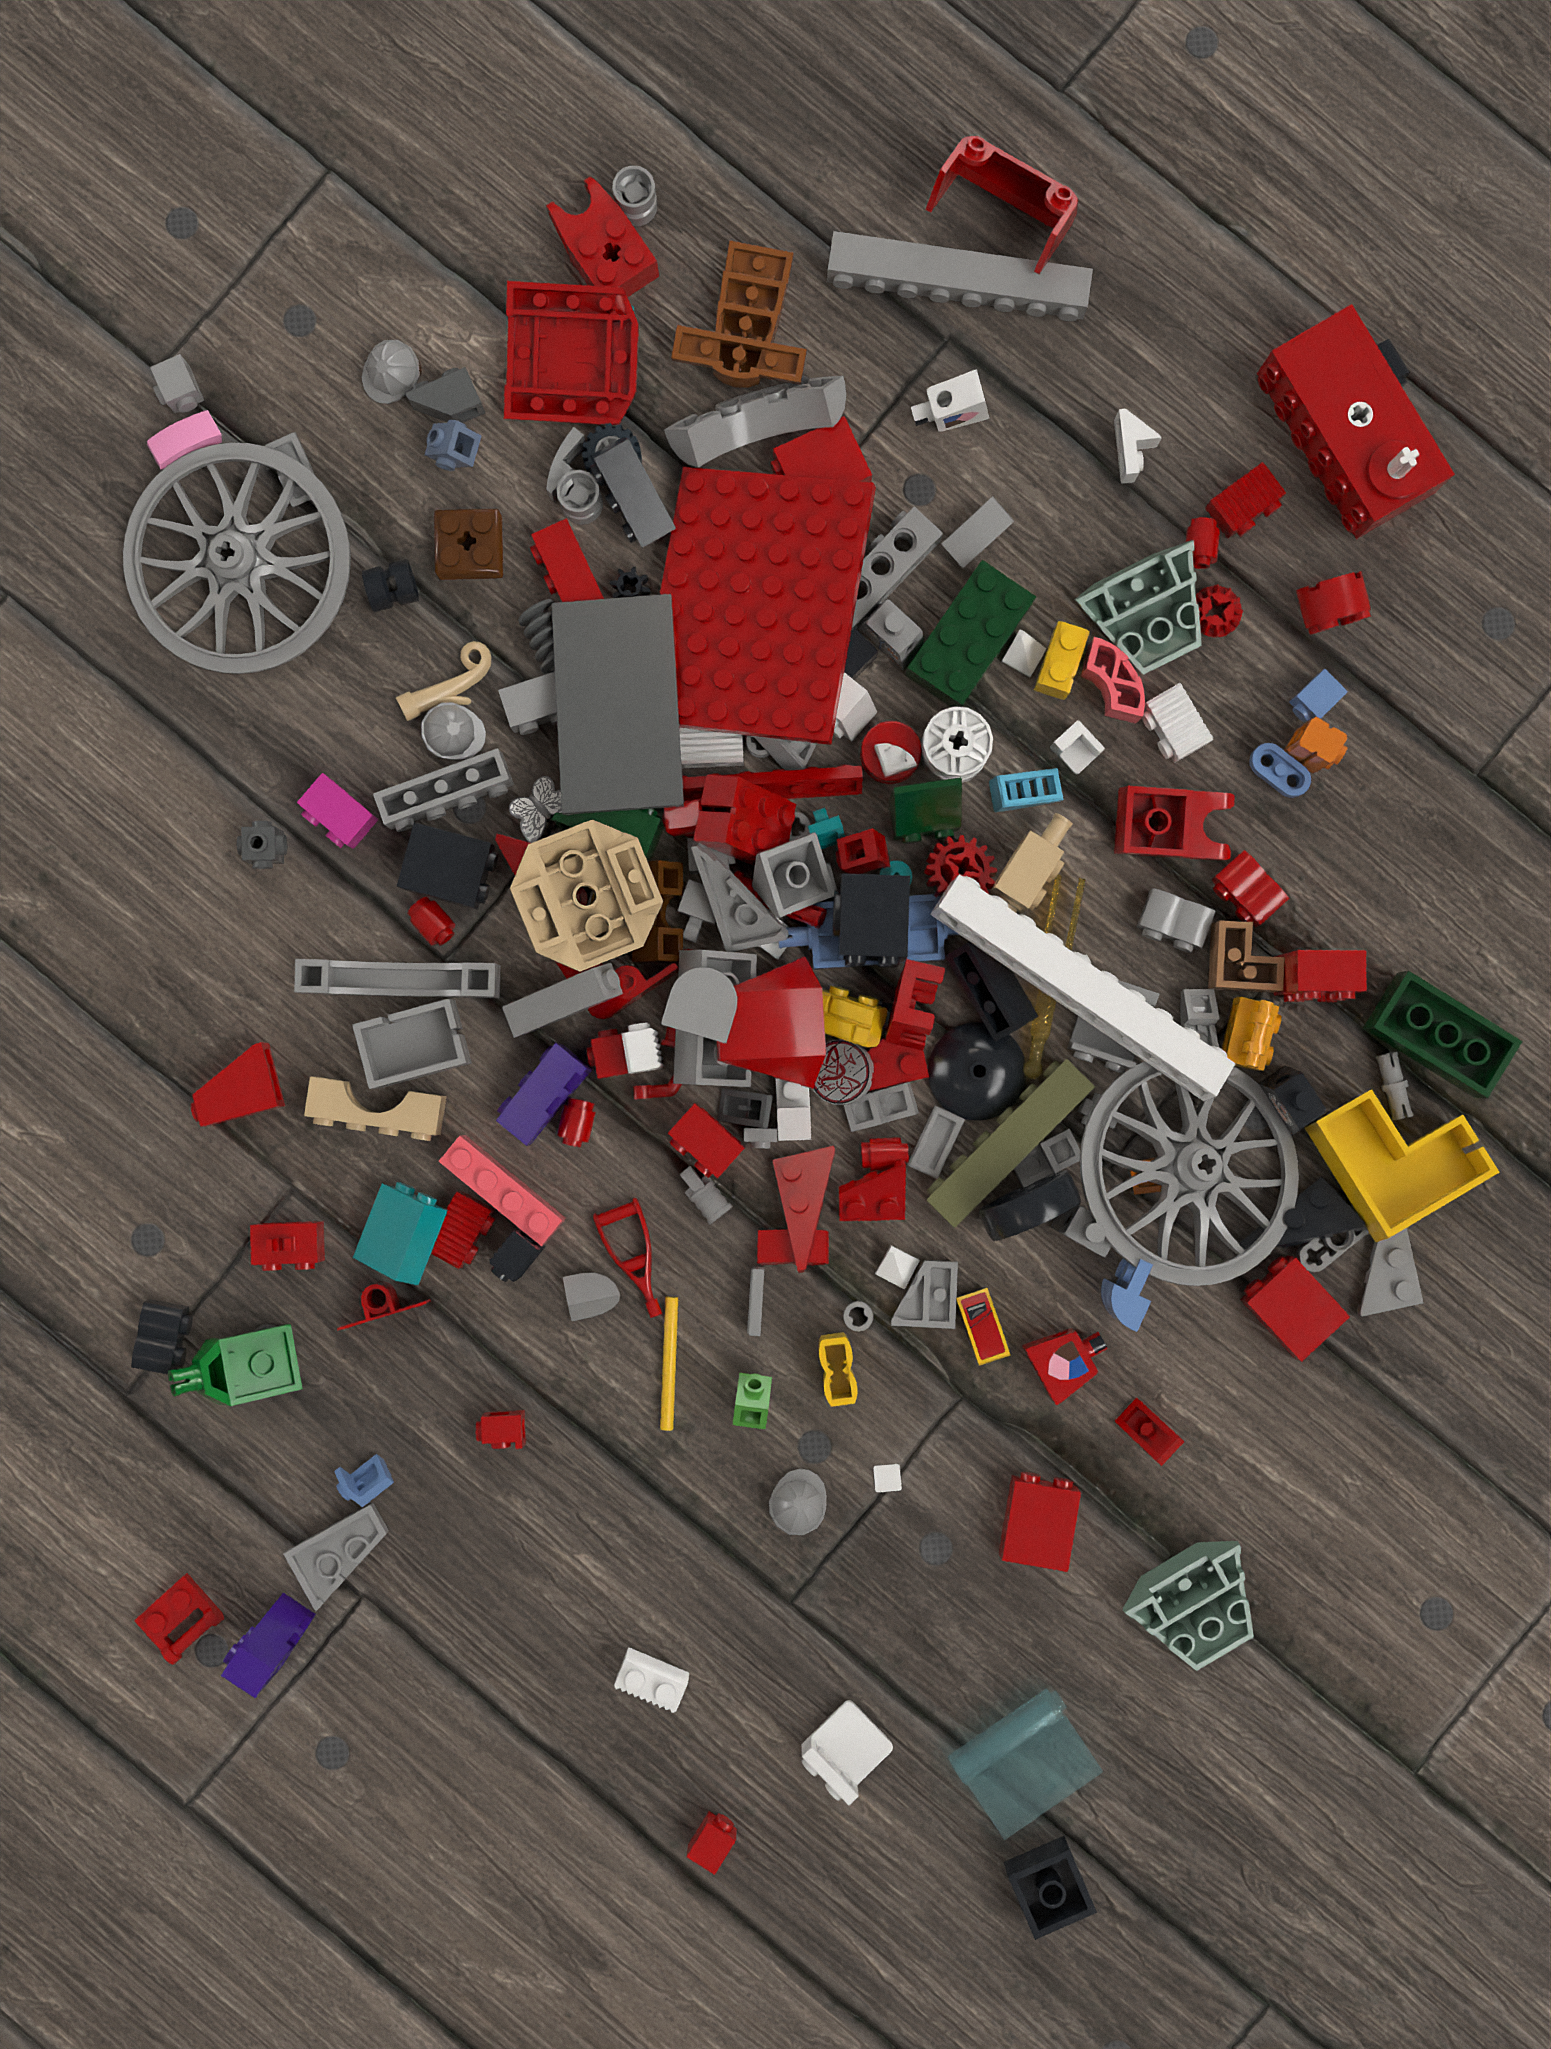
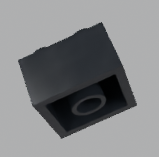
M1065 1836L1004 1862L1007 1876L1035 1940L1097 1913Z

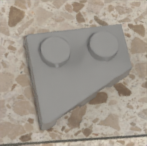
M924 1260L891 1319V1326L955 1329L958 1262Z

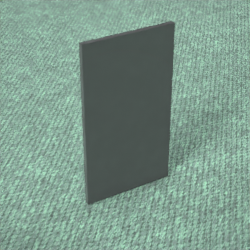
M663 594L552 603L562 815L570 816L572 814L667 807L678 808L684 806L672 595Z

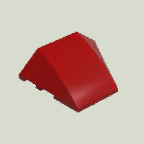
M801 957L784 966L772 969L765 974L734 985L737 994V1009L727 1043L717 1041L719 1062L770 1075L776 1079L790 1081L806 1088H814L826 1056L822 987L806 957Z

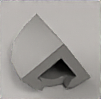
M580 1273L563 1277L571 1321L603 1314L619 1302L620 1293L617 1286L606 1276L598 1273Z

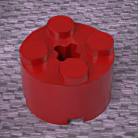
M1362 571L1324 580L1311 588L1306 586L1296 590L1305 629L1309 630L1310 635L1339 626V620L1341 626H1345L1371 617V606Z

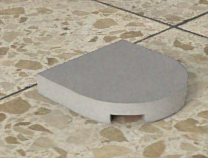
M699 967L685 972L676 980L671 989L661 1025L727 1043L737 1009V994L732 982L723 973L712 968Z

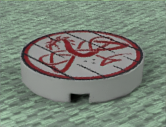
M843 1039L831 1040L825 1043L826 1056L815 1082L814 1092L823 1101L834 1105H849L862 1099L870 1090L872 1073H874V1066L869 1053L861 1045Z

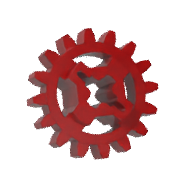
M960 835L955 843L950 836L946 838L944 846L937 843L933 849L934 853H930L926 860L930 865H927L924 870V874L932 876L926 883L927 886L937 887L934 896L938 897L945 892L949 884L959 875V868L964 870L963 875L960 874L961 876H967L976 880L981 886L980 889L989 893L987 889H992L996 882L992 877L996 875L997 868L990 867L995 857H986L984 854L988 847L986 845L980 848L976 847V838H973L970 843H966L964 835Z

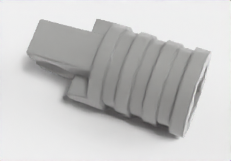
M691 1166L680 1173V1176L690 1187L684 1193L692 1203H695L698 1210L702 1212L701 1214L707 1218L709 1225L733 1207L721 1195L719 1189L714 1186L715 1183L710 1177L704 1176L701 1179Z

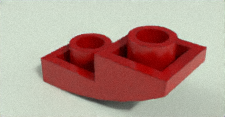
M788 1229L758 1230V1264L796 1265ZM827 1230L815 1231L812 1251L807 1266L828 1264L829 1232Z

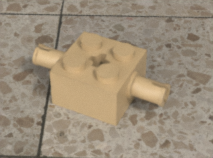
M1055 813L1041 837L1030 830L1019 843L988 894L1005 900L1008 908L1015 913L1022 914L1028 909L1032 911L1034 908H1037L1047 892L1042 888L1046 881L1050 883L1052 879L1054 880L1064 865V862L1060 860L1064 851L1058 848L1073 823L1064 816Z

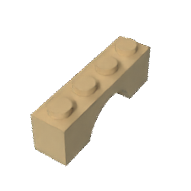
M310 1077L304 1116L314 1117L313 1124L333 1126L334 1121L346 1122V1129L366 1131V1125L379 1127V1134L398 1136L399 1130L412 1132L411 1138L431 1141V1135H441L447 1096L408 1091L399 1105L389 1111L380 1113L365 1108L357 1101L349 1081Z

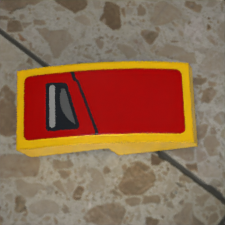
M988 1288L956 1298L978 1365L980 1366L1010 1356Z

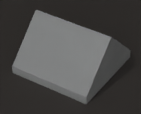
M816 832L756 855L752 887L776 918L783 917L834 896V889Z

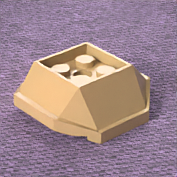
M595 820L584 822L528 844L510 886L511 894L535 953L579 972L643 947L663 903L638 838ZM580 887H588L593 891L594 901L591 905L584 906L577 901L576 892Z

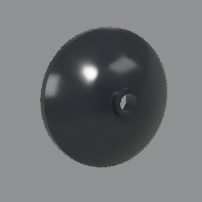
M966 1023L948 1031L934 1046L928 1062L929 1085L936 1100L948 1112L967 1120L981 1121L992 1119L1001 1115L1009 1106L1012 1107L1021 1095L1026 1081L1025 1058L1020 1046L1010 1034L995 1042L984 1023ZM976 1065H982L985 1069V1074L981 1078L976 1077L973 1073Z

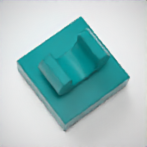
M825 808L813 811L815 824L809 825L808 831L809 834L816 832L821 849L837 844V839L845 837L839 815L829 819Z

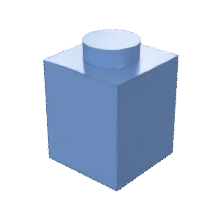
M1323 669L1289 703L1294 707L1292 709L1293 713L1306 723L1315 717L1321 719L1348 691L1326 669Z

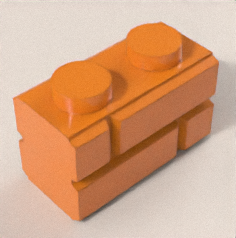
M1315 717L1296 729L1284 751L1298 762H1301L1311 773H1315L1322 768L1329 770L1333 764L1337 765L1348 749V747L1344 746L1347 734L1335 727L1330 729L1327 722Z

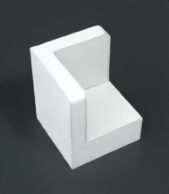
M1079 720L1050 746L1053 752L1076 775L1105 749Z

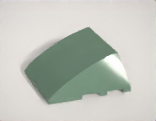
M1194 540L1154 553L1094 583L1074 599L1115 646L1128 656V660L1142 675L1202 646L1199 604H1196L1195 592L1197 577L1193 566L1192 551H1195Z
M1238 1541L1195 1543L1141 1575L1122 1610L1131 1619L1133 1618L1140 1623L1151 1635H1155L1166 1644L1172 1652L1198 1671L1254 1637L1249 1601L1245 1594V1574L1241 1567L1240 1543Z

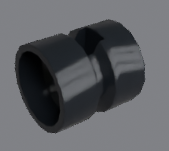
M408 559L389 563L386 570L381 566L362 570L365 591L374 612L390 609L393 607L394 602L405 605L419 601L416 581ZM390 579H395L398 590L392 592Z

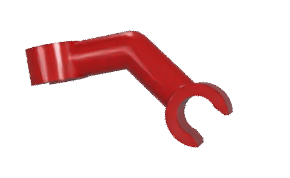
M673 1074L667 1084L633 1086L634 1099L672 1097L677 1094L682 1084H673Z

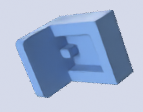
M377 1454L352 1474H349L341 1467L334 1471L339 1482L336 1487L341 1496L347 1501L352 1499L361 1507L365 1506L394 1483L384 1459Z

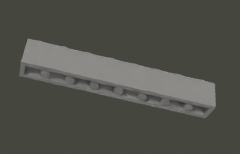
M833 231L827 282L843 289L856 286L863 287L871 293L891 291L897 292L899 296L905 298H914L918 295L929 297L932 301L939 303L953 300L962 302L963 305L968 307L987 305L994 306L996 310L1001 312H1010L1014 309L1026 311L1028 315L1036 317L1049 314L1056 315L1064 321H1076L1077 319H1083L1088 307L1093 269L1047 262L1039 275L1034 272L1038 263L1036 260Z

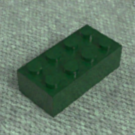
M981 560L908 666L905 676L950 707H963L1023 620L1037 596L984 560Z
M1410 971L1399 972L1395 975L1363 1027L1369 1033L1474 1098H1488L1523 1042Z

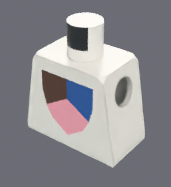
M977 369L927 388L929 401L911 407L916 426L935 421L940 432L989 419Z

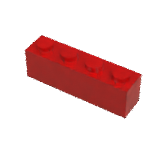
M567 518L531 534L535 545L529 548L537 565L544 563L549 573L543 576L551 595L557 592L562 602L604 599Z

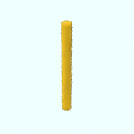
M671 1296L665 1297L660 1430L665 1431L673 1430L678 1297Z

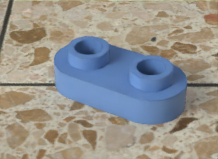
M1264 743L1251 753L1249 763L1252 771L1283 796L1289 798L1298 797L1309 789L1311 775L1308 769L1276 744ZM1262 756H1267L1270 759L1271 764L1269 767L1261 764ZM1288 776L1296 779L1295 787L1287 784Z

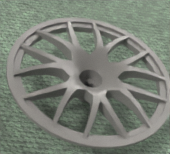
M250 443L211 445L190 452L169 464L151 481L137 501L128 522L123 548V568L127 590L138 616L149 632L164 647L185 661L207 670L233 674L255 673L278 667L301 655L317 642L329 628L340 609L347 590L351 566L347 528L334 498L324 484L297 460L274 449ZM231 461L251 462L235 502L214 464ZM260 465L275 469L288 476L289 478L282 494L272 511L261 523L249 525L246 516ZM205 466L208 467L222 499L224 517L218 526H209L203 520L179 482L185 476ZM297 483L308 494L319 512L281 522ZM171 487L174 488L194 527L150 518L161 498ZM323 520L328 536L329 551L301 557H277L270 551L276 539L291 531ZM148 524L188 535L197 540L200 551L192 560L166 561L141 557L146 526ZM228 545H230L235 554L234 556H228L226 561L225 557L220 555L221 550H227ZM330 559L329 573L323 594L290 571ZM142 564L184 572L151 601L144 583ZM281 577L298 585L320 600L311 616L301 627L289 619L267 596L265 579ZM201 579L208 580L210 593L203 606L175 633L164 622L156 608ZM238 594H241L247 599L252 613L256 652L225 654L230 602ZM264 608L295 631L285 640L267 649H264ZM215 612L216 652L197 647L183 639L184 636L200 626Z
M1147 1062L1137 1064L1120 1075L1103 1092L1092 1109L1085 1126L1080 1152V1177L1084 1197L1094 1222L1104 1226L1106 1241L1121 1257L1134 1267H1137L1140 1259L1153 1264L1149 1275L1159 1280L1178 1285L1201 1286L1217 1284L1236 1278L1251 1270L1265 1259L1279 1243L1288 1227L1284 1221V1215L1289 1209L1295 1208L1299 1181L1298 1160L1291 1132L1260 1085L1236 1067H1233L1225 1082L1238 1089L1249 1100L1235 1120L1217 1140H1212L1206 1129L1208 1112L1214 1098L1206 1101L1201 1100L1195 1110L1189 1091L1176 1082L1175 1086L1181 1111L1182 1128L1180 1133L1171 1131L1160 1117L1146 1082L1156 1076L1163 1075V1073ZM1137 1087L1139 1088L1142 1106L1149 1125L1116 1112L1120 1104ZM1256 1106L1267 1121L1274 1139L1234 1142ZM1111 1120L1126 1126L1151 1142L1158 1157L1150 1162L1140 1161L1103 1149L1106 1132ZM1277 1146L1281 1165V1179L1254 1180L1233 1175L1227 1164L1231 1154L1236 1152ZM1102 1158L1137 1174L1106 1192L1102 1173ZM1202 1161H1207L1208 1167L1205 1170H1200L1198 1164ZM1147 1181L1161 1185L1159 1200L1148 1212L1125 1229L1117 1218L1109 1199L1135 1185ZM1280 1186L1277 1206L1270 1221L1241 1189ZM1222 1193L1265 1229L1247 1250H1244L1222 1223L1215 1207L1218 1194ZM1187 1205L1193 1213L1195 1266H1185L1167 1260L1173 1222L1180 1207ZM1160 1216L1157 1256L1139 1244L1131 1234ZM1210 1228L1238 1256L1220 1264L1205 1266L1208 1229Z

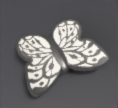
M542 776L536 780L532 788V795L529 797H518L512 800L509 805L511 815L517 819H522L520 828L529 843L538 841L544 833L547 821L555 813L562 812L561 790L555 791L554 782L548 776Z

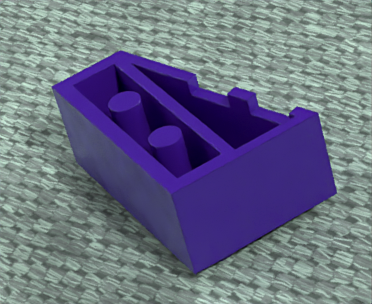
M555 1043L554 1046H549L540 1057L539 1061L541 1062L534 1072L530 1070L518 1084L520 1090L514 1098L509 1096L497 1110L500 1116L496 1121L526 1146L533 1143L593 1070L563 1044Z
M283 1593L255 1628L252 1626L246 1635H243L238 1643L234 1644L223 1660L227 1667L221 1676L256 1698L280 1671L316 1614Z

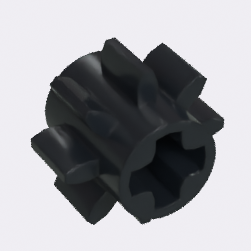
M634 566L631 572L624 573L623 570L618 569L620 576L618 581H610L611 587L618 589L613 594V598L651 595L650 589L642 586L649 580L647 574L639 577ZM630 583L632 586H635L636 592L631 594L629 590L625 589V585Z

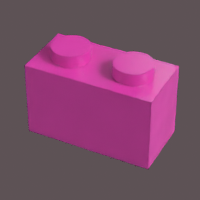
M324 773L316 779L297 802V804L305 809L301 815L315 827L319 823L329 830L326 836L340 848L346 844L354 849L379 820Z

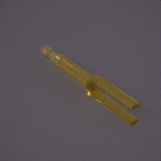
M1059 874L1054 879L1044 930L1046 934L1052 932L1062 876ZM1079 878L1065 946L1071 951L1073 949L1086 879ZM1038 989L1035 1011L1039 1017L1032 1020L1030 1030L1031 1050L1029 1060L1024 1065V1073L1031 1079L1038 1078L1043 1071L1041 1065L1042 1052L1050 1036L1056 1000Z

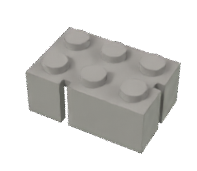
M445 999L389 1014L388 1018L378 1017L352 1024L369 1089H379L472 1064L465 1035L457 1034L456 1031L463 1028L456 1001L453 999Z

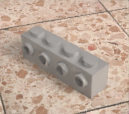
M497 748L373 793L384 825L391 830L396 828L397 832L412 828L414 821L427 817L428 821L441 818L446 815L445 810L458 806V809L471 807L477 804V798L489 795L490 798H495L508 792L507 787L513 786L514 783L504 755Z

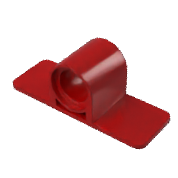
M385 1281L376 1282L366 1287L361 1295V1304L365 1318L342 1325L337 1328V1331L430 1302V1299L401 1307L394 1287ZM374 1289H380L385 1293L386 1302L383 1306H378L373 1302L372 1292Z

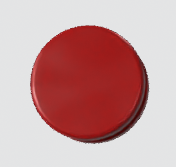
M885 721L872 727L865 735L860 750L861 764L865 772L873 780L887 785L899 784L909 779L917 767L885 778L874 746L882 743L898 746L912 755L918 767L922 756V747L918 735L911 727L898 721Z

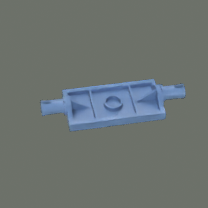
M934 894L909 896L908 957L906 959L918 962L945 960L944 939H947L950 935H959L930 915L940 900V896L935 897ZM833 901L813 904L827 910L824 923L819 929L808 924L801 927H787L788 936H792V938L779 941V949L809 946V949H812L813 969L854 967L844 966L845 960H838V937L832 936ZM866 961L864 966L878 965V961Z

